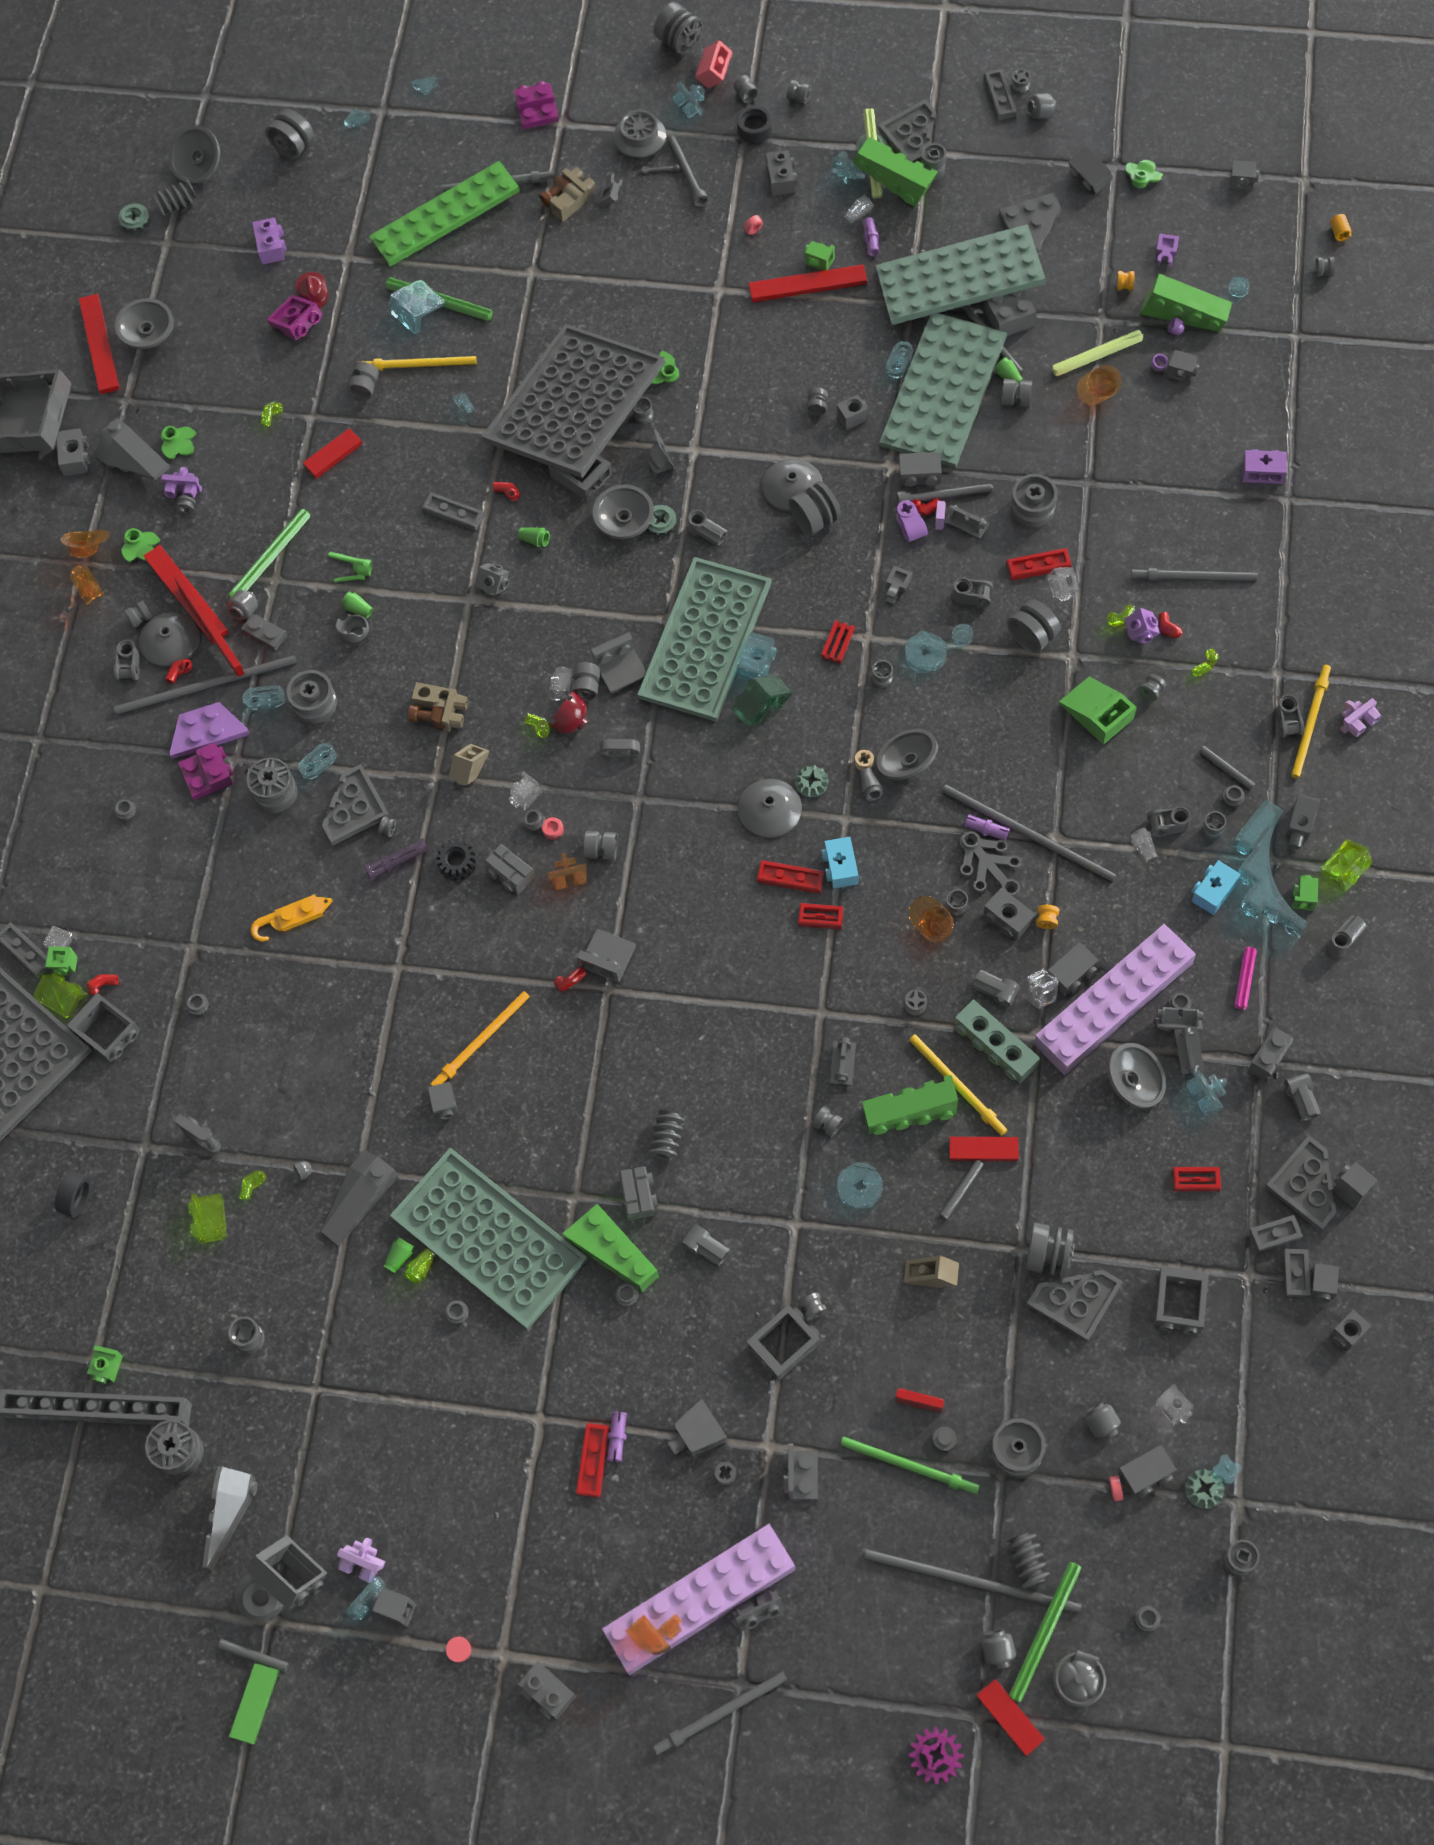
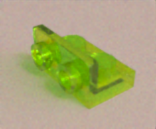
M1346 839L1321 867L1322 874L1339 881L1342 889L1347 891L1357 882L1359 876L1370 867L1372 858L1369 848Z
M56 973L42 975L33 997L61 1016L71 1018L79 1000L86 999L88 994L82 991L81 986L65 981V977Z
M218 1193L198 1197L196 1194H191V1202H188L190 1215H193V1223L190 1224L192 1237H195L199 1243L227 1239L223 1195Z

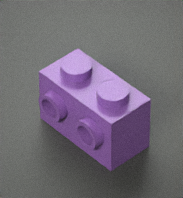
M275 217L252 222L262 265L285 260L283 252L287 251L284 240L280 238L284 236L281 225H277Z

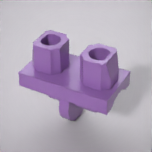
M181 467L179 473L174 472L173 475L162 474L161 480L164 484V493L167 498H175L177 491H183V496H189L194 499L196 493H201L202 491L198 477L188 473L186 467Z

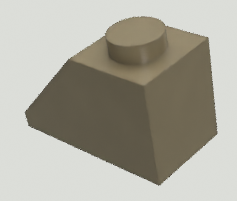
M469 744L454 754L448 778L455 780L460 785H468L473 782L487 759L489 750Z
M943 1256L906 1260L904 1283L937 1288L957 1286L959 1263Z

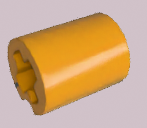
M1344 214L1334 216L1330 220V225L1337 241H1345L1351 237L1352 232L1347 218Z

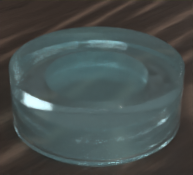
M1234 277L1230 281L1229 292L1236 297L1245 296L1249 290V281L1244 277Z
M967 624L955 626L952 633L953 641L958 645H968L973 640V629Z

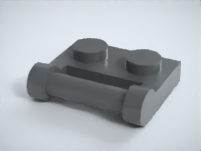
M179 1114L174 1122L185 1136L212 1154H216L221 1150V1144L212 1137V1132L209 1128H201L198 1125L199 1123L190 1116L185 1118Z

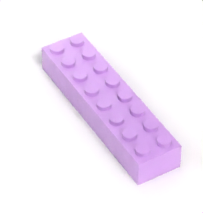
M1163 924L1035 1035L1034 1045L1066 1075L1193 964L1196 954Z
M768 1524L602 1629L627 1673L631 1675L729 1613L737 1606H740L795 1571V1565L772 1527Z

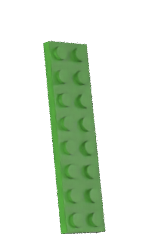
M498 161L369 236L370 240L389 267L517 194L520 192L519 186L501 162Z

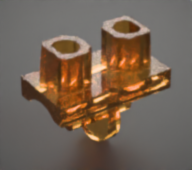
M78 565L70 571L71 576L69 577L87 605L93 599L104 594L87 566L82 568Z
M565 853L561 854L562 860L554 862L556 868L564 866V869L548 872L550 881L552 880L556 891L567 888L566 876L573 875L576 886L587 883L586 863L569 867L568 865L576 863L575 857L567 859Z

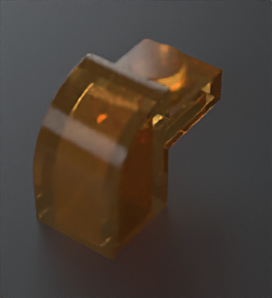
M674 1614L660 1628L656 1629L648 1618L643 1615L625 1632L640 1650L648 1654L658 1655L671 1649L665 1640L667 1638L672 1640L682 1631L680 1627L683 1625V1622L677 1614Z

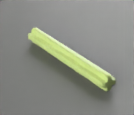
M871 108L865 109L866 140L869 137L877 140L874 110ZM870 176L872 197L874 199L881 198L883 194L882 184Z
M1136 330L1052 366V371L1055 376L1062 375L1141 342L1143 335L1140 330Z

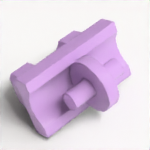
M1373 698L1364 705L1360 701L1354 703L1348 700L1345 702V711L1342 712V716L1345 717L1343 720L1344 725L1340 730L1344 734L1349 731L1355 737H1358L1366 729V726L1361 722L1363 719L1371 726L1377 723L1381 717L1380 713L1375 709L1377 702Z
M366 1538L363 1543L355 1541L353 1547L346 1545L344 1549L340 1548L337 1554L338 1557H341L339 1570L351 1573L355 1564L362 1566L359 1578L366 1582H371L377 1572L383 1569L386 1561L375 1557L377 1549L371 1547L372 1539Z

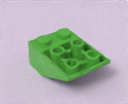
M1091 677L1085 679L1059 701V704L1103 745L1134 719L1137 708L1122 693Z

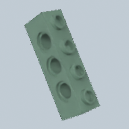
M974 999L955 1017L954 1025L957 1032L971 1039L973 1046L979 1051L983 1050L994 1065H1000L1011 1080H1017L1021 1083L1038 1067L1040 1057ZM981 1025L984 1027V1030L976 1031L973 1027ZM998 1040L1001 1044L993 1046L990 1041ZM1013 1054L1018 1059L1015 1061H1010L1007 1059L1006 1056Z

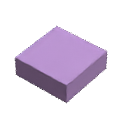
M945 501L937 502L935 527L937 530L944 529Z

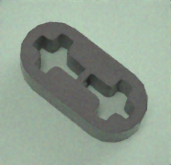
M605 739L600 742V754L605 757H636L640 754V743L633 739Z

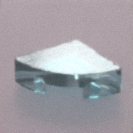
M432 76L424 79L418 78L412 82V87L428 95L438 84V78Z
M353 108L344 121L345 126H362L370 120V114Z
M458 393L453 397L458 406L462 404L465 412L471 413L475 410L465 393Z

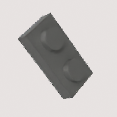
M254 613L241 628L243 633L275 651L288 636L285 630Z
M1294 1215L1253 1227L1249 1230L1257 1252L1290 1243L1303 1237Z
M1284 1249L1285 1296L1310 1297L1308 1249Z

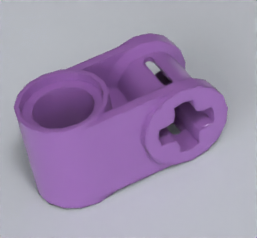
M907 500L900 502L897 507L896 520L906 541L911 542L928 534L926 524L920 517L913 502Z

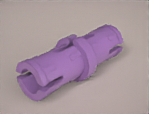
M869 217L863 220L865 232L863 238L867 245V254L875 257L880 253L878 246L879 234L876 232L875 220Z
M970 814L964 826L965 828L983 833V836L987 837L989 835L1006 841L1010 828L992 823V820L988 819L986 821Z
M612 1412L611 1432L608 1433V1439H610L608 1461L613 1462L614 1452H616V1462H622L623 1441H626V1434L624 1432L627 1413L621 1412L620 1421L618 1422V1412Z

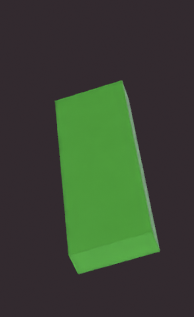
M254 1664L229 1737L250 1744L255 1743L279 1673L278 1670Z

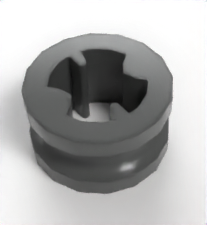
M179 496L176 509L184 514L193 513L196 501L189 496Z
M384 816L379 825V834H386L387 837H391L395 831L396 820H389L388 817Z
M722 1462L718 1464L715 1469L717 1482L725 1486L735 1481L736 1469L731 1463ZM723 1468L726 1471L727 1468L732 1470L730 1471V1478L727 1480L725 1477L724 1479L720 1478L722 1475L721 1469Z

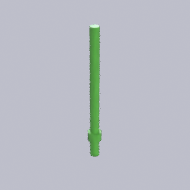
M844 1436L840 1446L949 1484L948 1487L955 1490L960 1488L974 1494L978 1492L980 1485L966 1481L960 1475L954 1473L950 1475Z

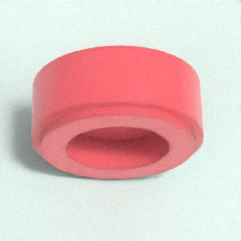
M753 216L745 222L743 229L749 235L754 234L760 230L763 221L759 216Z
M554 817L546 819L542 826L543 835L549 840L560 838L564 832L562 822Z
M1119 1476L1110 1477L1113 1500H1123Z
M463 1637L452 1638L446 1647L447 1656L456 1663L466 1661L472 1651L470 1643Z

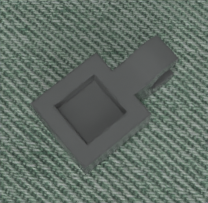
M614 173L607 176L606 186L601 190L598 204L602 208L615 203L618 198V190L622 185V180L619 179L615 182Z
M893 566L886 581V587H889L886 594L888 596L887 603L894 605L898 592H906L913 577V572Z

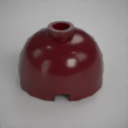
M573 691L570 693L573 698L571 700L567 698L554 715L555 723L550 721L548 726L559 733L569 734L577 728L581 730L588 721L585 719L587 705Z

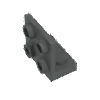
M629 632L591 649L593 662L600 668V675L610 693L617 692L643 680L647 673L634 650L633 640Z
M597 929L586 952L579 951L577 956L578 965L587 971L619 983L636 949V944Z
M788 1444V1450H784V1470H788V1474H784V1494H789V1501H818V1451H794L793 1444Z

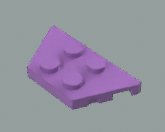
M220 702L179 715L170 749V756L172 759L194 753L196 750L212 743L219 745L250 734L248 729Z

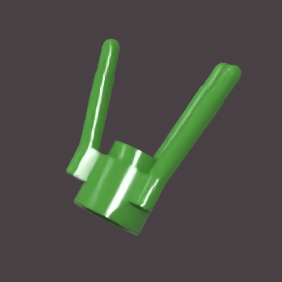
M334 552L327 554L331 558L352 562L353 572L357 573V575L336 578L333 580L335 583L357 579L365 580V576L371 575V560L358 559Z

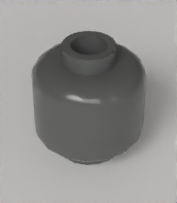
M1049 93L1034 94L1027 102V112L1035 120L1050 118L1056 109V101Z
M238 590L227 602L228 613L235 620L249 619L258 608L255 595L250 591Z
M1100 1402L1086 1411L1088 1415L1085 1417V1422L1096 1438L1105 1437L1108 1440L1118 1434L1116 1429L1120 1426L1121 1421L1111 1405Z
M1003 1629L990 1631L985 1634L981 1646L986 1663L995 1665L996 1669L1010 1666L1009 1661L1016 1657L1011 1634L1005 1633Z

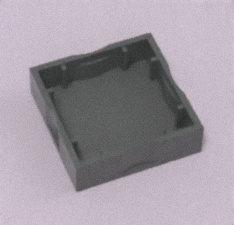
M60 369L35 371L26 374H0V453L54 449L72 385Z

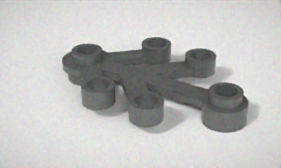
M972 831L964 833L960 838V847L965 851L963 865L960 867V875L963 878H970L972 876L973 866L971 863L974 853L979 859L977 880L973 885L974 892L983 894L986 891L987 884L985 878L986 871L988 870L1005 891L1012 888L1015 892L1009 894L1014 898L1017 897L1020 891L1019 883L1014 879H1007L995 865H1005L1011 870H1018L1020 868L1021 859L1018 856H999L1007 852V842L1004 840L992 841L981 839L977 833ZM973 841L974 845H968L967 842ZM1003 845L1005 848L998 849L997 846ZM982 848L994 849L999 855L986 854ZM1017 861L1018 864L1012 865L1010 862ZM968 868L970 872L964 873L963 869ZM981 884L984 888L978 889L976 885Z

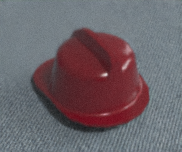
M307 272L297 279L295 285L297 296L314 302L321 308L328 299L324 276L317 272Z

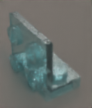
M418 280L390 295V313L413 334L420 332L422 316L445 305V301L422 280Z

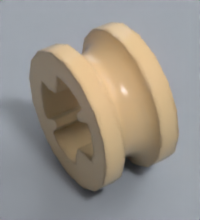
M869 750L858 751L855 755L856 768L860 771L865 768L871 769L874 765L872 752ZM866 757V760L868 758V763L863 764L861 758Z

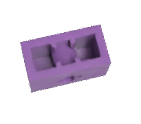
M1245 450L1242 461V482L1284 484L1287 474V452H1280L1278 450Z

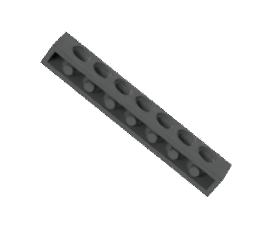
M0 1389V1415L9 1419L158 1425L163 1421L177 1420L189 1426L192 1403L185 1397Z

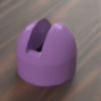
M1173 317L1169 323L1168 332L1175 335L1181 334L1184 331V322Z
M1156 354L1151 361V367L1158 372L1163 371L1168 365V358L1164 354Z

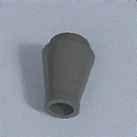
M870 768L861 770L859 774L863 796L869 801L879 799L882 796V785Z

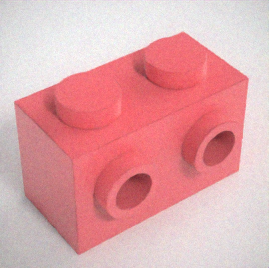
M720 40L706 47L695 78L708 89L720 84L724 79L732 51Z

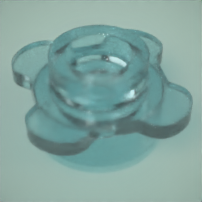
M1222 1455L1220 1462L1213 1467V1473L1228 1484L1233 1483L1235 1475L1241 1471V1465L1231 1461L1228 1455Z

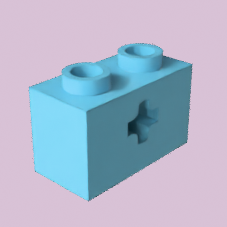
M845 837L825 841V849H822L821 852L823 862L828 863V869H825L827 882H832L833 889L857 885L859 875L851 838Z
M1218 860L1214 867L1210 865L1203 875L1206 877L1203 882L1198 881L1192 889V893H1194L1192 902L1210 914L1215 915L1237 885L1241 874Z

